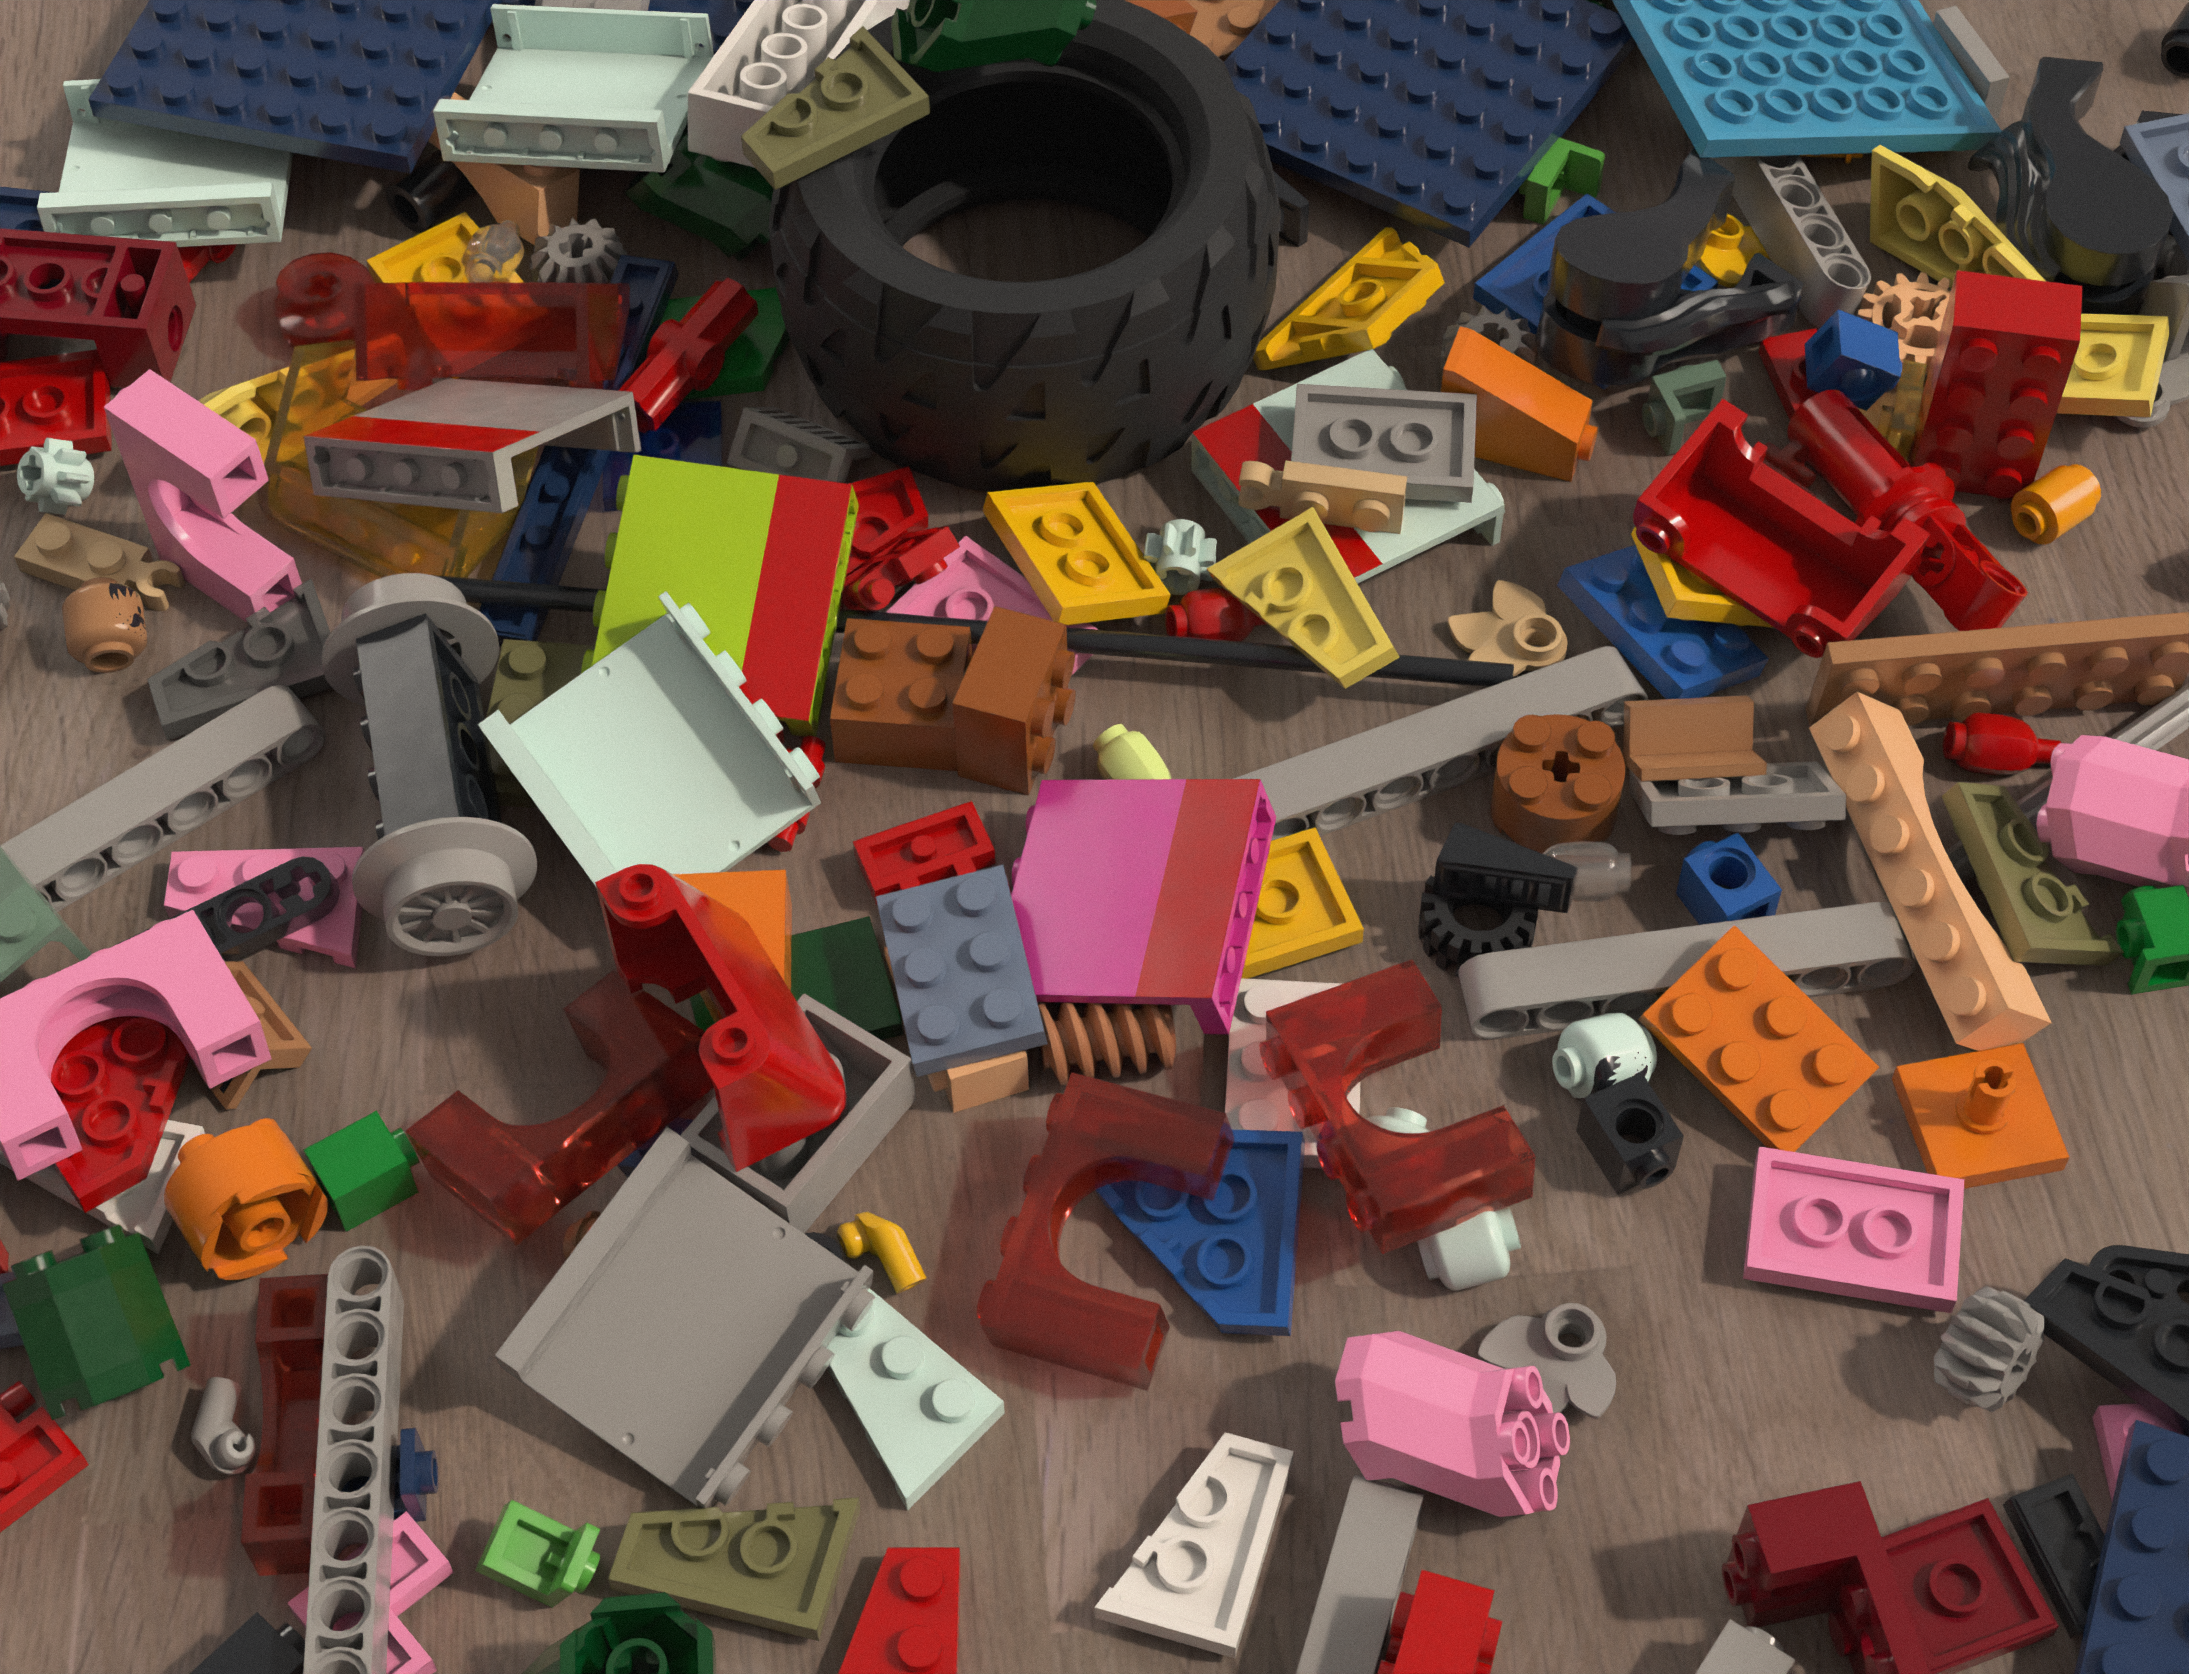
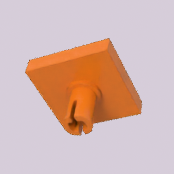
M2024 1043L1896 1066L1892 1081L1927 1174L1964 1179V1189L2065 1169L2070 1157Z

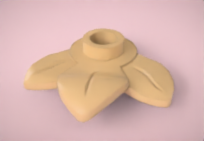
M1504 580L1496 582L1493 590L1492 611L1453 615L1448 618V628L1454 641L1464 651L1471 653L1468 660L1514 664L1513 677L1524 670L1535 671L1563 661L1566 656L1568 645L1566 634L1559 622L1546 614L1543 600L1534 592L1512 582Z

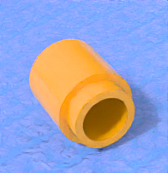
M2072 464L2055 467L2016 493L2012 498L2011 514L2015 528L2022 536L2034 543L2046 545L2053 542L2093 514L2101 498V488L2097 478L2089 469L2082 465Z

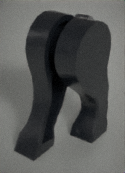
M2043 57L2039 60L2022 119L2012 123L2003 129L1997 137L1987 142L1970 157L1967 167L1971 171L1978 172L1988 169L1992 170L1998 182L2000 192L1996 211V227L2047 282L2082 286L2081 314L2138 315L2149 283L2153 280L2156 265L2158 264L2170 229L2173 211L2168 195L2150 176L2130 162L2121 145L2112 151L2088 135L2078 122L2093 105L2103 72V63ZM2142 110L2136 124L2183 114Z
M1693 148L1680 165L1675 186L1670 196L1662 204L1633 212H1617L1577 218L1561 227L1554 242L1547 277L1549 290L1543 299L1535 338L1538 354L1552 368L1571 378L1592 384L1620 386L1641 382L1666 364L1687 359L1713 357L1740 347L1760 343L1771 335H1780L1793 327L1798 304L1802 299L1804 283L1762 254L1756 253L1749 261L1741 280L1735 288L1697 291L1681 289V285L1690 270L1703 255L1712 230H1717L1725 224L1736 179L1733 173L1712 159L1700 158L1696 149Z

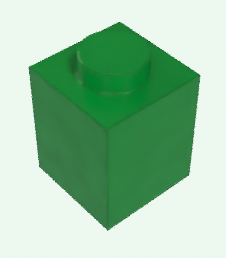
M377 1110L303 1150L314 1178L346 1232L419 1193L410 1168L420 1163L411 1142L401 1127L390 1133Z

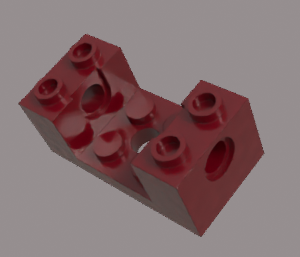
M0 228V362H5L8 354L5 344L9 333L94 340L111 387L126 388L149 369L168 382H171L196 308V302L176 242ZM52 279L62 280L60 284L53 288L39 289L46 286Z
M1861 1481L1747 1505L1738 1532L1732 1536V1549L1728 1560L1722 1564V1579L1729 1602L1733 1607L1742 1606L1748 1627L1758 1628L1832 1612L1829 1614L1828 1623L1833 1645L1840 1657H1849L1854 1674H1931Z

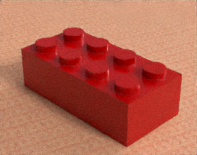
M1956 271L1912 429L1910 465L1912 467L1922 466L1925 463L1937 464L1946 471V476H1949L1954 482L1955 491L1988 495L2001 499H2012L2016 493L2034 482L2080 343L2082 286Z

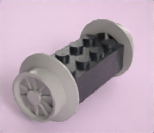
M403 573L386 576L362 586L350 596L342 609V622L335 627L326 639L321 654L323 673L330 686L344 698L366 706L367 715L361 717L360 724L365 741L373 753L374 767L368 769V779L371 789L380 803L382 819L377 820L375 824L378 841L361 855L354 867L352 874L353 891L357 901L367 912L385 921L386 932L389 938L400 948L426 956L465 954L493 944L512 929L518 917L517 900L529 889L537 872L536 853L530 841L519 831L502 824L488 738L477 725L485 720L479 684L490 674L497 662L499 655L498 636L489 619L477 609L467 605L462 592L449 581L437 576L421 573Z

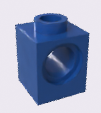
M1839 309L1805 343L1807 389L1818 393L1826 390H1839L1857 408L1865 411L1885 392L1891 391L1901 378L1902 362L1899 356L1898 332Z
M1739 833L1717 843L1715 841L1703 842L1692 849L1683 860L1676 890L1677 896L1699 925L1775 915L1782 892L1780 886ZM1718 885H1726L1731 887L1732 889H1725L1719 887Z

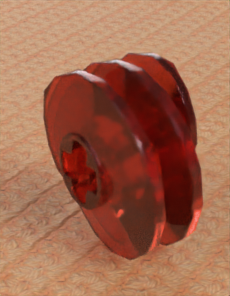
M333 252L312 253L292 260L280 271L276 281L279 294L275 300V316L280 324L282 338L292 349L310 356H321L365 341L377 326L381 309L374 279L367 268L352 257Z

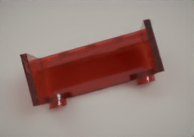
M353 283L356 381L397 379V390H420L432 385L433 378H556V380H568V387L604 390V381L616 379L630 309V283Z

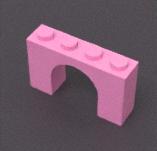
M149 369L130 386L122 389L113 400L104 406V410L160 560L175 563L180 568L184 580L245 622L247 617L263 607H266L269 612L275 610L295 597L293 589L302 584L294 558L251 530L231 513L269 481L256 439Z
M194 910L171 920L159 922L137 936L111 948L99 950L85 960L46 978L36 979L28 983L24 988L0 998V1148L18 1181L83 1150L69 1114L51 1083V1073L55 1060L63 1047L76 1034L95 1023L115 1017L138 1016L153 1019L166 1025L178 1035L209 1089L272 1059L259 1018Z

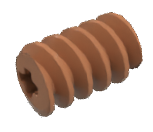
M1061 1002L1057 1019L1053 1021L1045 1004H1038L1048 1043L1039 1046L1043 1070L1045 1072L1046 1068H1052L1060 1085L1068 1084L1073 1064H1078L1086 1081H1094L1097 1063L1101 1060L1105 1061L1113 1078L1120 1077L1124 1057L1128 1056L1131 1057L1139 1074L1146 1073L1150 1053H1157L1165 1070L1173 1068L1176 1054V1035L1171 1005L1136 1004L1135 1009H1132L1130 1004L1110 1003L1109 1013H1106L1101 1003H1085L1083 1016L1080 1017L1072 1003Z

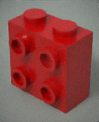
M1421 1570L1415 1595L1400 1592L1389 1633L1391 1638L1385 1661L1381 1660L1377 1674H1490L1503 1623L1502 1620L1489 1617L1495 1590Z

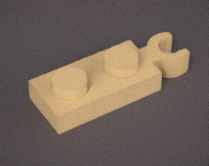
M1287 460L1285 461L1284 471H1275L1269 465L1258 461H1245L1242 463L1239 478L1241 490L1238 505L1243 508L1259 510L1270 505L1279 506L1280 518L1293 519L1313 507L1323 524L1360 528L1368 532L1382 531L1401 534L1407 476Z
M45 513L14 556L21 572L73 590L81 588L85 581L92 578H112L118 584L135 590L141 596L144 605L154 611H166L169 607L164 591L158 589V586L171 584L182 588L185 584L180 568L170 561H154L148 547Z

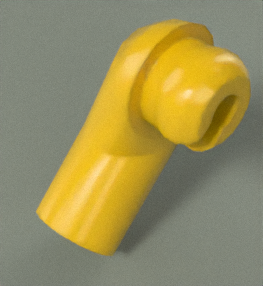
M863 1212L855 1214L854 1221L843 1223L838 1227L837 1238L846 1256L858 1258L863 1253L870 1251L872 1255L879 1257L897 1294L909 1290L927 1279L904 1230L896 1223L873 1213Z

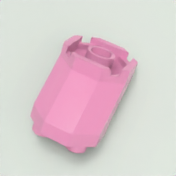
M2081 735L2072 744L2059 743L2054 748L2051 756V773L2053 778L2047 803L2041 807L2036 823L2038 838L2042 842L2051 843L2053 857L2073 873L2099 875L2139 887L2155 886L2160 889L2184 885L2189 897V759L2103 736Z
M1401 1331L1347 1338L1335 1379L1338 1402L1351 1400L1353 1421L1340 1422L1343 1444L1367 1481L1394 1478L1498 1517L1526 1515L1555 1509L1558 1499L1556 1481L1560 1467L1559 1456L1567 1454L1570 1446L1568 1423L1564 1415L1560 1412L1553 1413L1552 1403L1543 1389L1540 1373L1535 1366L1503 1369Z

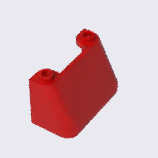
M1722 398L1637 499L1633 513V523L1636 527L1637 538L1650 551L1667 555L1791 638L1794 645L1807 656L1821 658L1828 642L1854 640L1899 594L1910 580L1930 537V533L1905 517L1893 530L1889 531L1879 530L1882 522L1872 515L1862 527L1850 521L1765 465L1763 461L1768 447L1758 441L1752 448L1742 434L1741 427L1746 422L1748 414Z
M637 864L626 867L595 882L616 969L629 992L632 994L643 989L642 984H656L667 989L675 1004L706 990L723 1019L713 1024L704 1033L700 1040L699 1054L704 1071L715 1090L723 1127L718 1132L720 1145L736 1172L828 1127L840 1117L846 1103V1091L841 1072L749 923L739 913L653 864Z

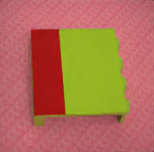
M633 455L630 475H622L618 483L616 505L617 510L622 511L618 533L610 532L606 542L605 567L611 570L607 590H599L595 598L593 624L594 627H599L595 650L587 649L585 652L581 674L664 616L666 611L658 596L667 591L679 609L689 602L697 611L711 632L703 640L714 655L717 656L725 650L740 668L747 682L739 688L751 704L762 698L778 720L786 721L792 735L816 737L859 507L853 485Z

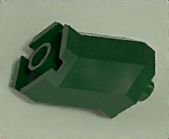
M910 0L907 11L896 8L892 19L894 59L916 68L934 72L1018 59L1053 67L1059 60L1064 48L1076 36L1077 30H1085L1092 22L1096 10V0Z
M688 123L665 172L640 171L630 182V187L625 191V194L641 210L713 242L728 258L733 255L738 261H741L758 243L764 245L770 240L769 218L773 187L754 167L731 161H718L711 156L688 151Z
M121 1224L79 1239L84 1252L57 1262L53 1251L49 1250L11 1265L15 1279L2 1283L52 1420L66 1416L63 1401L75 1398L81 1411L164 1378L159 1364L172 1359L177 1371L191 1366L139 1232L125 1236Z
M666 1592L606 1597L592 1610L589 1622L576 1630L574 1629L573 1632L546 1648L522 1673L716 1674L715 1640L712 1631L697 1618V1622H695L682 1611L681 1605Z

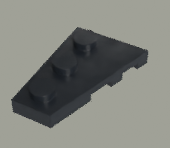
M2065 1258L2024 1300L2030 1304V1308L2044 1316L2043 1334L2180 1434L2189 1437V1314L2152 1300L2148 1289Z

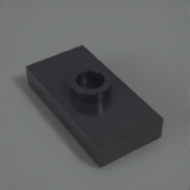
M2072 1473L2012 1496L2003 1504L2070 1638H2074L2084 1632L2105 1537Z

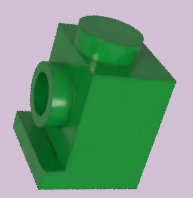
M2184 885L2160 889L2155 886H2142L2129 891L2121 899L2125 913L2122 920H2119L2117 923L2116 938L2118 945L2124 952L2122 953L2123 957L2126 959L2130 958L2134 966L2127 983L2131 995L2189 986V897Z

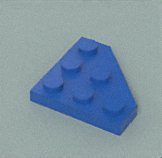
M1101 1125L1095 1191L1104 1205L1221 1333L1291 1336L1305 1152L1303 1132Z

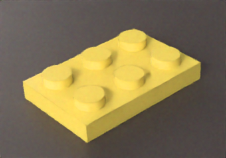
M2081 314L2080 343L2057 413L2151 417L2169 337L2168 316Z

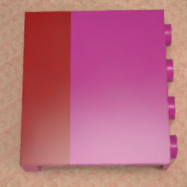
M1261 779L1042 780L1036 803L1031 805L1027 811V838L1022 856L1016 858L1013 864V891L1011 894L1037 1002L1190 1005L1204 1034H1229L1276 821L1275 812Z

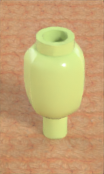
M1117 724L1108 728L1093 743V748L1098 753L1097 767L1104 780L1171 779V774L1166 764L1147 738L1137 731L1128 732L1123 724Z

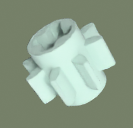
M53 438L45 439L44 448L31 446L30 451L22 456L17 469L18 486L26 494L25 500L37 502L39 512L65 515L68 505L80 507L82 501L90 495L94 485V471L91 463L85 459L86 452L73 450L72 441Z
M1175 519L1166 522L1161 527L1160 535L1147 533L1143 558L1150 563L1170 594L1186 595L1188 592L1198 589L1200 579L1213 581L1207 568L1216 563L1217 540L1216 538L1205 539V531L1199 524L1190 520Z

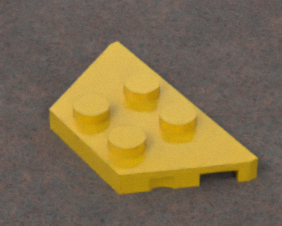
M1385 227L1259 342L1253 356L1258 370H1269L1372 350L1383 345L1390 339L1391 333L1410 315L1420 311L1426 305V300L1445 283L1438 264L1429 256L1421 255L1419 249L1410 241L1402 244L1394 228Z

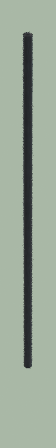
M433 575L454 584L462 592L466 602L593 613L598 591L607 590ZM840 609L836 633L844 634L847 618L970 627L971 644L978 645L988 621ZM1067 627V651L1074 653L1325 673L1298 649L1289 645ZM1399 655L1400 658L1367 677L1491 687L1513 679L1514 664Z

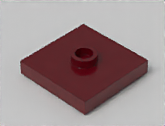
M1989 1498L1881 1537L1931 1674L1958 1673L2052 1637L2059 1626Z

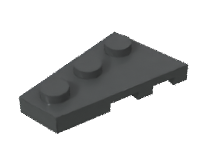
M312 579L294 588L295 597L275 610L269 612L266 607H263L247 617L246 622L248 626L223 642L210 640L147 679L167 740L195 731L271 686H287L298 699L332 688L324 676L321 663L322 649L330 635V630Z

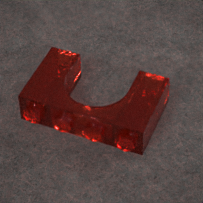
M1412 959L1266 1011V1040L1259 1044L1260 1055L1268 1075L1273 1080L1281 1078L1288 1090V1103L1295 1122L1302 1130L1310 1128L1316 1138L1317 1154L1325 1174L1330 1180L1339 1178L1346 1190L1347 1207L1356 1228L1360 1232L1369 1230L1382 1254L1453 1228L1486 1211L1495 1212L1533 1197L1536 1156L1504 1105L1434 1131L1401 1133L1381 1128L1369 1122L1357 1113L1347 1099L1348 1094L1365 1077L1379 1070L1440 1049L1442 1006Z
M612 970L563 1008L585 1054L608 1070L601 1086L582 1105L548 1122L535 1125H511L497 1120L457 1090L405 1131L430 1177L515 1246L714 1088L704 1071L699 1054L700 1040L705 1032L645 990L641 989L631 994L616 970Z
M1071 1073L1064 1094L1056 1093L1050 1103L1046 1118V1130L1050 1133L1042 1155L1034 1154L1028 1163L1023 1182V1191L1027 1195L1019 1217L1012 1216L1004 1228L1000 1244V1253L1004 1258L996 1280L989 1279L983 1286L977 1305V1318L981 1320L980 1326L994 1347L1148 1391L1170 1328L1161 1305L1091 1285L1072 1275L1064 1268L1060 1259V1239L1063 1227L1072 1210L1083 1198L1096 1189L1114 1182L1143 1181L1214 1200L1235 1138L1226 1113Z

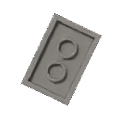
M1297 384L1291 461L1407 476L1405 499L1472 503L1477 394Z
M1817 761L1767 763L1766 775L1642 782L1629 769L1630 795L1650 826L1658 827L1660 832L1666 834H1691L1697 831V825L1722 824L1723 829L1732 832H1753L1761 829V823L1786 822V825L1793 829L1815 830L1825 827V821L1845 820L1846 794Z

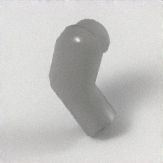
M211 1377L206 1383L191 1432V1441L213 1470L229 1475L242 1473L250 1466L256 1453L254 1438L250 1433L245 1436L232 1421L242 1388L238 1383L230 1379Z

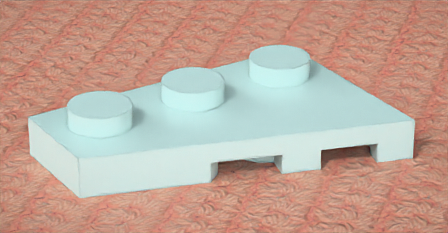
M869 1288L868 1292L876 1298L864 1318L853 1331L842 1325L827 1346V1349L835 1354L827 1370L844 1400L847 1399L865 1431L869 1444L877 1458L882 1460L895 1483L898 1495L906 1509L909 1510L1005 1413L1004 1401Z

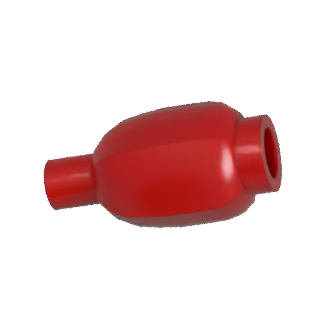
M1209 588L1188 592L1180 600L1179 604L1167 606L1165 613L1168 636L1243 641L1250 635L1255 626L1267 625L1224 588Z
M1973 713L1960 723H1948L1943 736V755L1946 759L1956 760L1960 768L1969 772L1988 775H2014L2026 771L2034 763L2051 765L2053 750L2062 742L2059 740L2037 738L2032 728L2020 719L1999 714Z

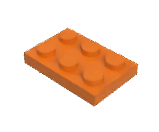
M1735 925L1638 1019L1767 1148L1795 1152L1879 1068L1844 1031Z

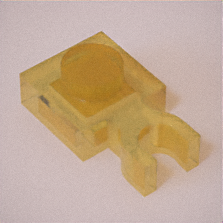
M1903 360L1902 373L1897 383L1893 407L1882 405L1877 429L1907 461L1916 430L1927 364Z

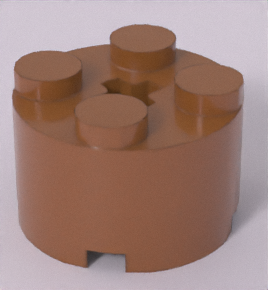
M1532 714L1519 718L1514 723L1513 730L1502 742L1497 757L1491 797V816L1499 832L1501 833L1503 829L1516 844L1563 862L1573 861L1587 855L1588 849L1598 844L1601 840H1603V844L1612 834L1615 827L1625 779L1624 758L1619 746L1615 742V733L1611 727L1601 721H1588L1579 717L1561 714L1544 716Z

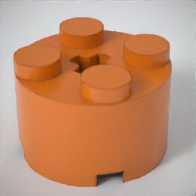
M270 1118L260 1119L251 1125L232 1129L216 1137L212 1134H201L187 1141L178 1152V1160L181 1164L170 1177L164 1192L165 1207L199 1262L207 1272L209 1268L213 1269L220 1279L225 1280L246 1279L277 1267L288 1259L283 1248L293 1242L299 1235L307 1243L322 1226L328 1210V1200L318 1182L287 1135L280 1129L276 1121Z

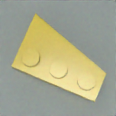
M1313 507L1207 568L1214 581L1345 689L1400 658Z

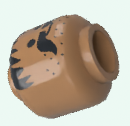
M92 578L85 581L81 588L70 593L62 603L67 651L76 661L85 664L89 670L103 673L123 670L131 666L134 658L138 657L146 648L147 632L141 596L132 588L118 584L112 578Z

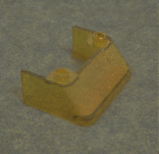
M353 340L295 346L264 462L269 481L259 488L257 492L259 506L265 517L273 524L381 578L403 573L468 578L513 526L521 504L524 501L539 445L511 457L518 506L504 513L314 495L304 436L367 411L364 407L346 399L361 344Z

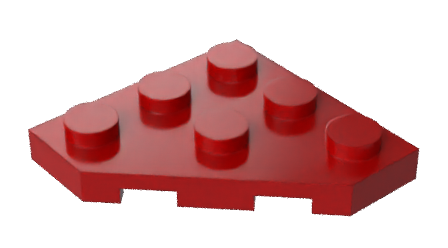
M123 1016L95 1023L76 1034L60 1051L53 1065L51 1083L69 1114L83 1150L52 1165L84 1213L147 1179L191 1057L178 1035L169 1027L156 1020L138 1016Z

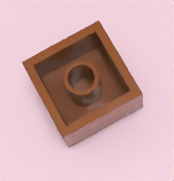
M994 606L952 703L958 777L1029 795L1037 774H1047L1052 764L1056 747V739L1053 738L1058 724L1064 726L1068 724L1076 699V691L1068 688L1074 668L1075 653L1067 651L1066 624Z
M847 618L830 715L835 762L957 771L952 703L972 659L970 627Z

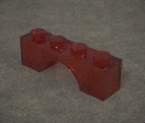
M328 1274L260 1278L255 1344L262 1380L263 1426L257 1465L253 1473L246 1474L241 1532V1544L259 1576L310 1573Z

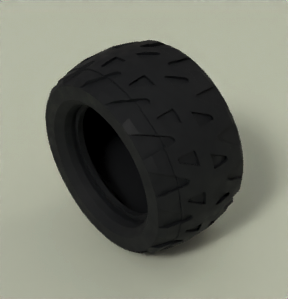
M1096 0V10L1092 22L1085 30H1077L1076 36L1064 48L1059 60L1053 67L1018 59L934 72L916 68L896 60L929 96L930 114L777 190L773 188L769 233L776 291L782 307L781 314L792 344L796 348L803 367L820 398L836 419L844 416L849 424L868 441L870 449L902 468L909 466L910 469L966 489L994 492L1083 482H1094L1095 485L1127 475L1140 468L1151 466L1184 446L1193 431L1197 430L1206 420L1217 417L1239 388L1243 375L1252 361L1264 331L1276 289L1280 222L1279 201L1270 155L1252 103L1248 97L1235 89L1225 63L1205 44L1163 17L1125 0ZM894 15L867 31L894 58L891 28ZM850 43L846 45V47L834 58V60L839 58L848 48H850ZM1026 198L1060 200L1089 206L1124 220L1148 237L1143 244L1130 253L1104 266L1069 277L1033 282H1002L956 274L917 258L903 248L904 244L917 233L951 214L985 203Z

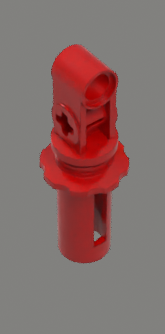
M1839 390L1820 392L1806 400L1796 410L1787 429L1789 441L1857 516L1855 524L1862 527L1872 515L1882 522L1879 530L1889 531L1893 530L1905 517L1930 533V537L1911 575L1914 581L1944 611L1947 620L1958 631L2002 628L2027 596V589L1968 530L1964 513L1951 501L1954 497L1955 487L1950 477L1946 476V471L1934 463H1925L1922 466L1912 467L1855 404Z

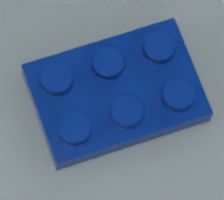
M1636 545L1566 567L1557 584L1562 592L1665 699L1702 698L1759 677L1769 660L1749 639L1748 635L1735 624L1667 618Z

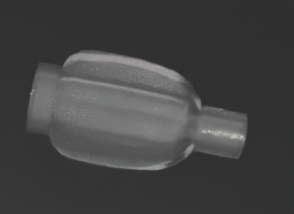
M505 220L500 224L481 227L470 239L462 255L461 264L467 280L474 287L482 290H498L507 284L517 271L524 255V247L519 238L520 229L515 222Z
M1593 841L1558 843L1542 853L1578 868L1573 901L1604 902L1612 899L1617 892H1630L1631 853H1618L1617 849L1609 843Z

